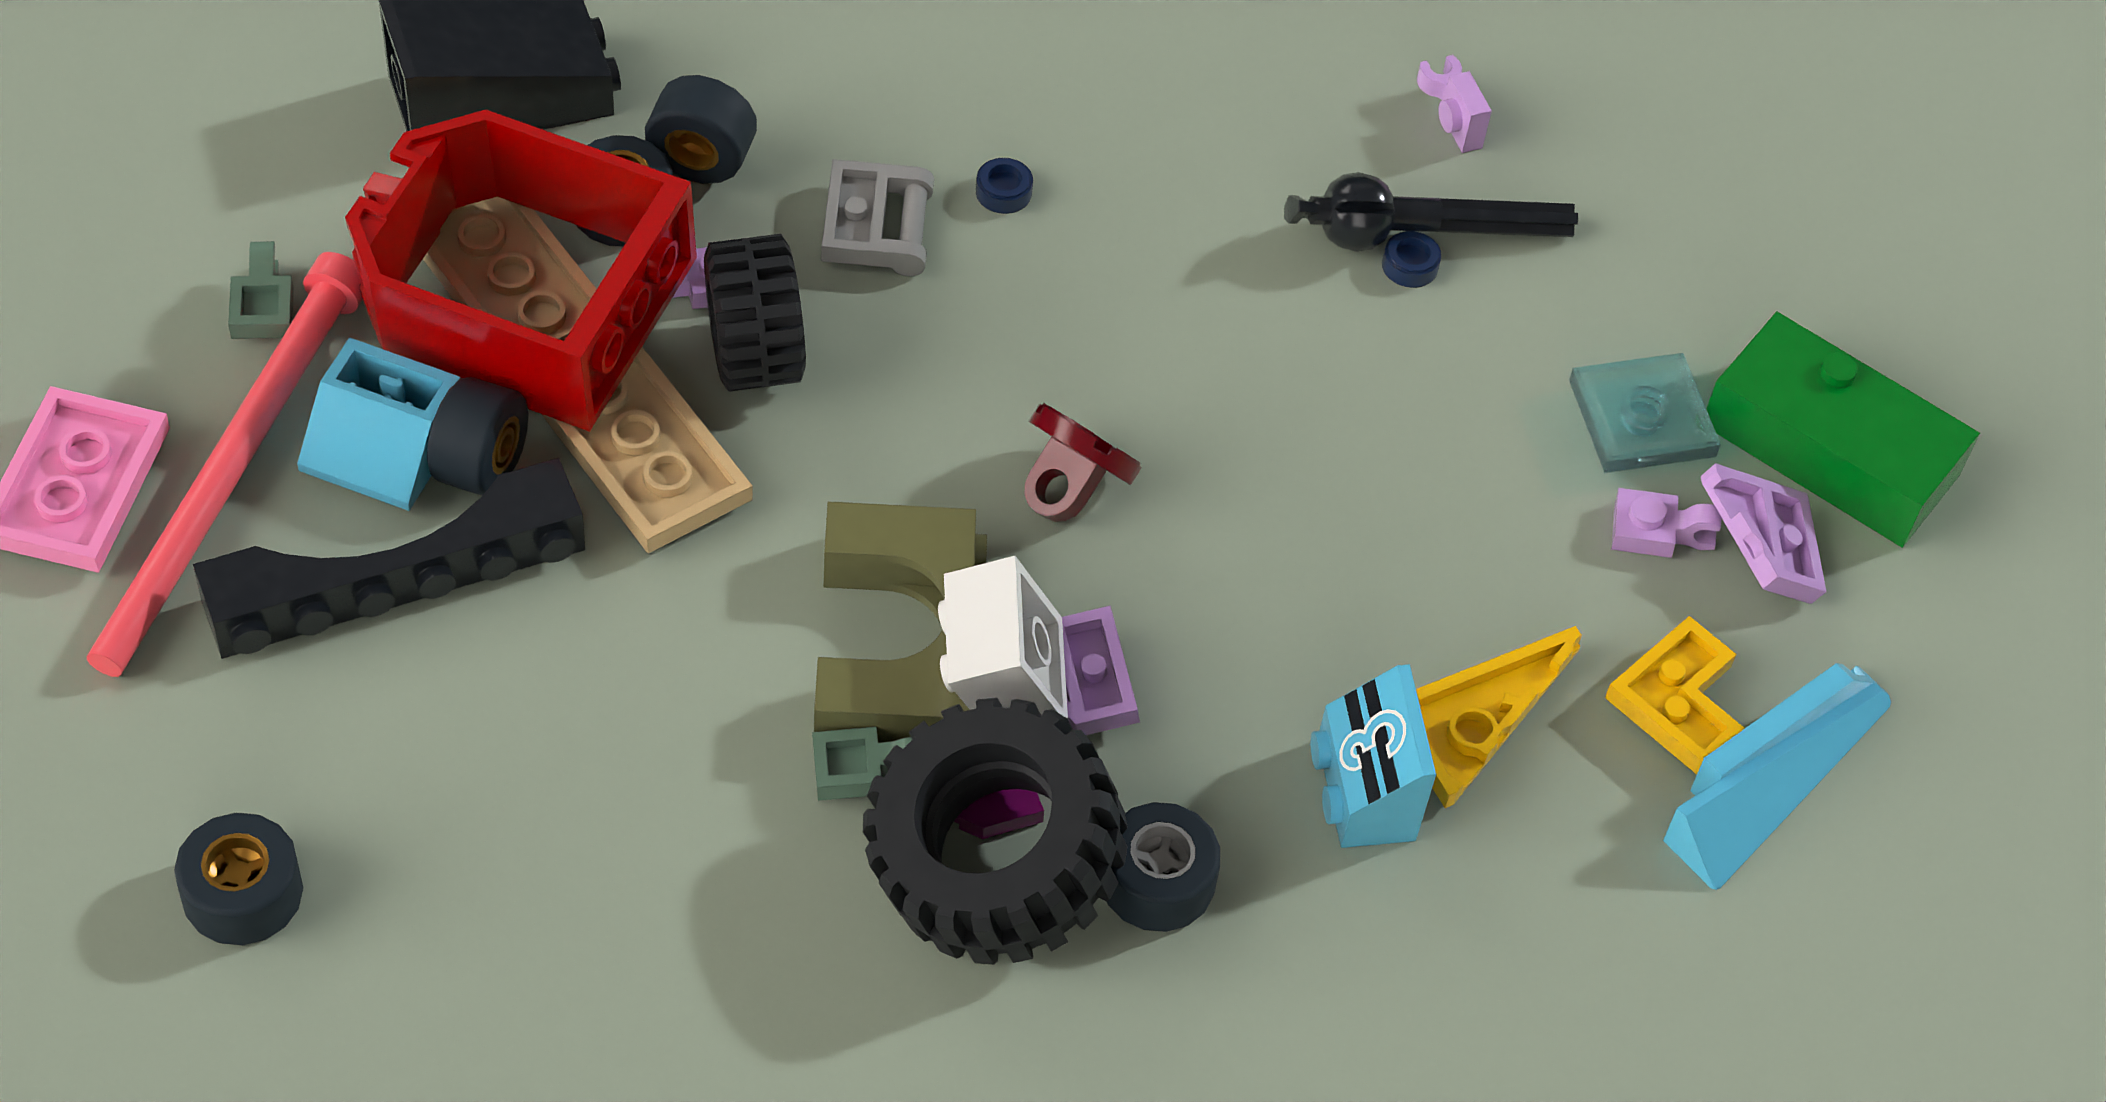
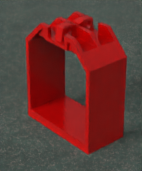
M482 110L404 132L390 151L391 161L409 167L403 178L374 172L363 187L365 197L359 196L345 216L346 225L355 246L352 251L353 259L362 280L359 285L360 293L381 348L457 375L460 379L475 377L516 390L526 399L529 410L590 432L697 259L691 182L489 110ZM500 197L620 240L626 244L563 341L407 284L441 233L440 228L453 209L490 198Z

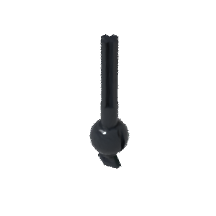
M1360 172L1343 174L1332 181L1324 196H1311L1306 201L1297 195H1288L1284 206V219L1288 224H1297L1302 218H1306L1310 224L1322 225L1327 238L1335 245L1356 252L1371 250L1383 243L1391 230L1573 237L1575 225L1578 224V213H1575V204L1393 196L1388 185L1378 177Z

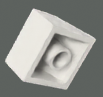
M1011 556L945 573V600L939 602L938 614L941 627L946 635L947 654L941 656L940 670L947 690L951 693L955 692L970 710L976 709V701L978 699L998 698L1003 708H1010L1012 700L1020 699L1034 702L1041 715L1045 710L1052 709L1068 718L1062 617L1017 557Z

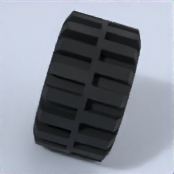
M782 234L709 242L704 254V275L711 334L720 380L729 392L800 383L806 368L805 335L796 270L790 246Z

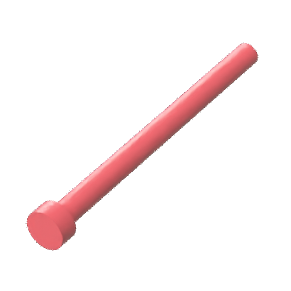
M336 252L321 253L305 276L303 286L308 294L306 300L86 657L87 661L99 672L112 677L122 675L339 314H351L363 300L359 288L362 280L353 259Z

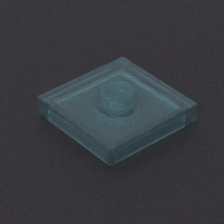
M1683 353L1575 367L1572 369L1569 382L1604 473L1717 456L1721 444Z

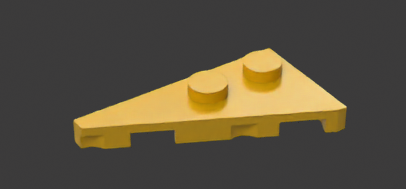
M1576 626L1416 689L1436 771L1432 789L1444 808L1455 804L1578 653L1582 634Z

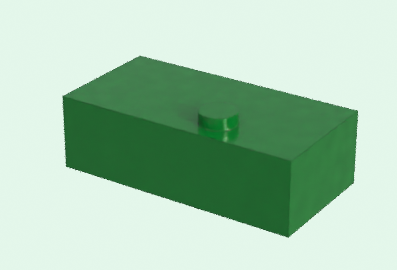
M1778 311L1774 313L1717 379L1701 421V425L1901 548L1906 545L1961 475L1980 435V432Z

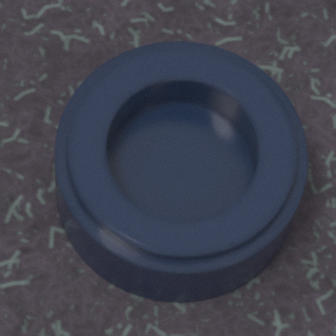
M995 158L984 163L978 170L976 197L986 209L996 213L1009 214L1022 210L1030 202L1033 189V175L1022 162L1011 158Z
M1416 231L1400 232L1393 235L1387 241L1382 258V268L1386 276L1398 285L1409 288L1422 287L1431 283L1436 278L1441 262V250L1439 245L1426 234Z

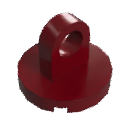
M1045 403L1037 406L1028 421L1051 436L1028 474L1024 492L1028 505L1037 514L1046 519L1060 522L1077 516L1085 507L1106 471L1131 485L1142 468L1139 461L1122 450L1113 447L1095 435V433ZM1066 475L1068 480L1066 495L1059 502L1048 504L1045 498L1048 484L1052 479Z

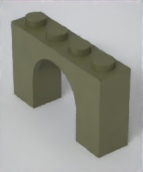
M828 501L823 588L882 590L902 593L915 598L927 606L940 623L938 604L940 601L945 600L944 574L986 563L987 534H975L976 509ZM943 629L928 647L905 658L872 660L818 657L814 732L876 727L878 743L892 742L911 737L908 732L922 721L931 726L944 719L941 713L944 709L960 704L963 711L970 710L955 692L951 693L947 690L943 682L940 659L942 655L947 654L946 635Z

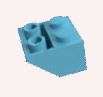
M349 337L320 381L297 463L298 470L410 511L432 476L427 462V449L434 417L446 393L460 377Z

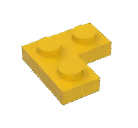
M1690 616L1609 685L1605 696L1610 703L1696 775L1704 757L1745 729L1703 694L1707 688L1732 667L1737 654Z

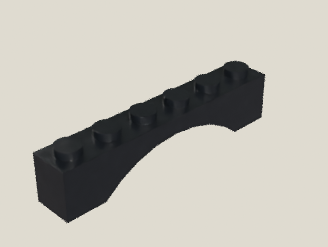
M556 458L499 475L484 495L458 518L425 537L394 549L361 556L316 558L283 554L253 546L195 563L193 568L200 598L221 659L237 654L255 653L264 649L267 645L300 635H315L325 631L330 626L360 617L379 616L391 608L420 599L439 598L454 589L477 582L499 580L514 571L537 564L562 561L574 553L585 550L583 513L560 459Z

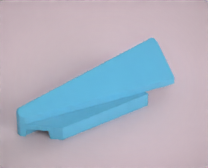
M1834 664L1704 757L1690 790L1695 796L1676 809L1663 841L1711 889H1720L1890 708L1889 694L1859 666H1855L1850 671L1843 664Z

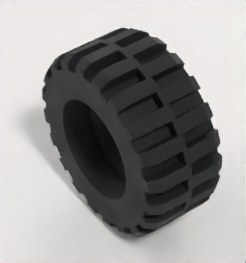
M998 698L978 699L976 701V709L963 711L960 704L941 711L944 719L931 726L922 721L908 733L913 740L903 749L895 745L883 760L888 769L886 776L877 775L872 780L867 797L875 809H867L864 812L862 831L869 841L865 852L870 868L878 878L879 885L910 929L924 942L933 941L938 950L957 959L962 957L965 950H967L974 963L994 965L998 962V954L1007 953L1012 962L1016 963L1033 959L1032 949L1043 944H1047L1052 952L1068 943L1064 933L1077 924L1081 929L1085 930L1098 917L1093 905L1098 898L1104 901L1110 900L1119 883L1111 867L1121 868L1125 865L1128 846L1122 834L1128 827L1125 811L1118 798V792L1093 743L1082 730H1073L1068 718L1052 709L1045 710L1041 715L1034 702L1020 699L1012 700L1010 708H1003ZM1021 789L1039 793L1052 801L1050 818L1044 833L1036 845L1015 863L986 873L960 872L942 864L943 845L951 825L961 812L976 800L1002 790Z

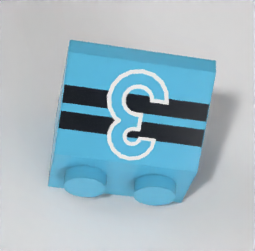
M1408 664L1397 665L1327 704L1320 730L1311 733L1312 762L1316 770L1324 769L1327 786L1323 787L1322 792L1324 817L1327 824H1336L1341 848L1413 842L1417 839L1436 777V771L1411 667Z

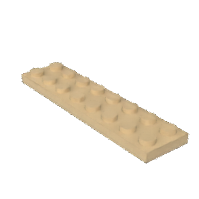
M500 197L490 198L453 209L440 228L441 233L423 258L424 262L454 301L563 341L596 291V287L533 209ZM643 347L590 432L541 414L648 554L753 500V485Z

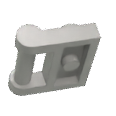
M832 159L821 246V261L890 267L896 273L907 277L921 274L926 266L927 252L922 246L926 201L933 194V174L925 168ZM887 192L900 193L904 198L899 240L882 238Z

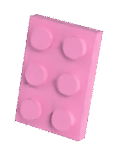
M50 386L0 481V549L99 573L168 434L170 426L167 413Z

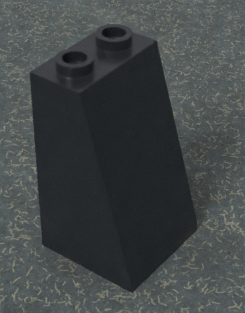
M378 0L388 77L406 131L482 110H489L543 130L614 115L613 91L621 90L618 66L614 57L605 58L603 51L606 50V40L602 23L599 17L590 18L584 0Z

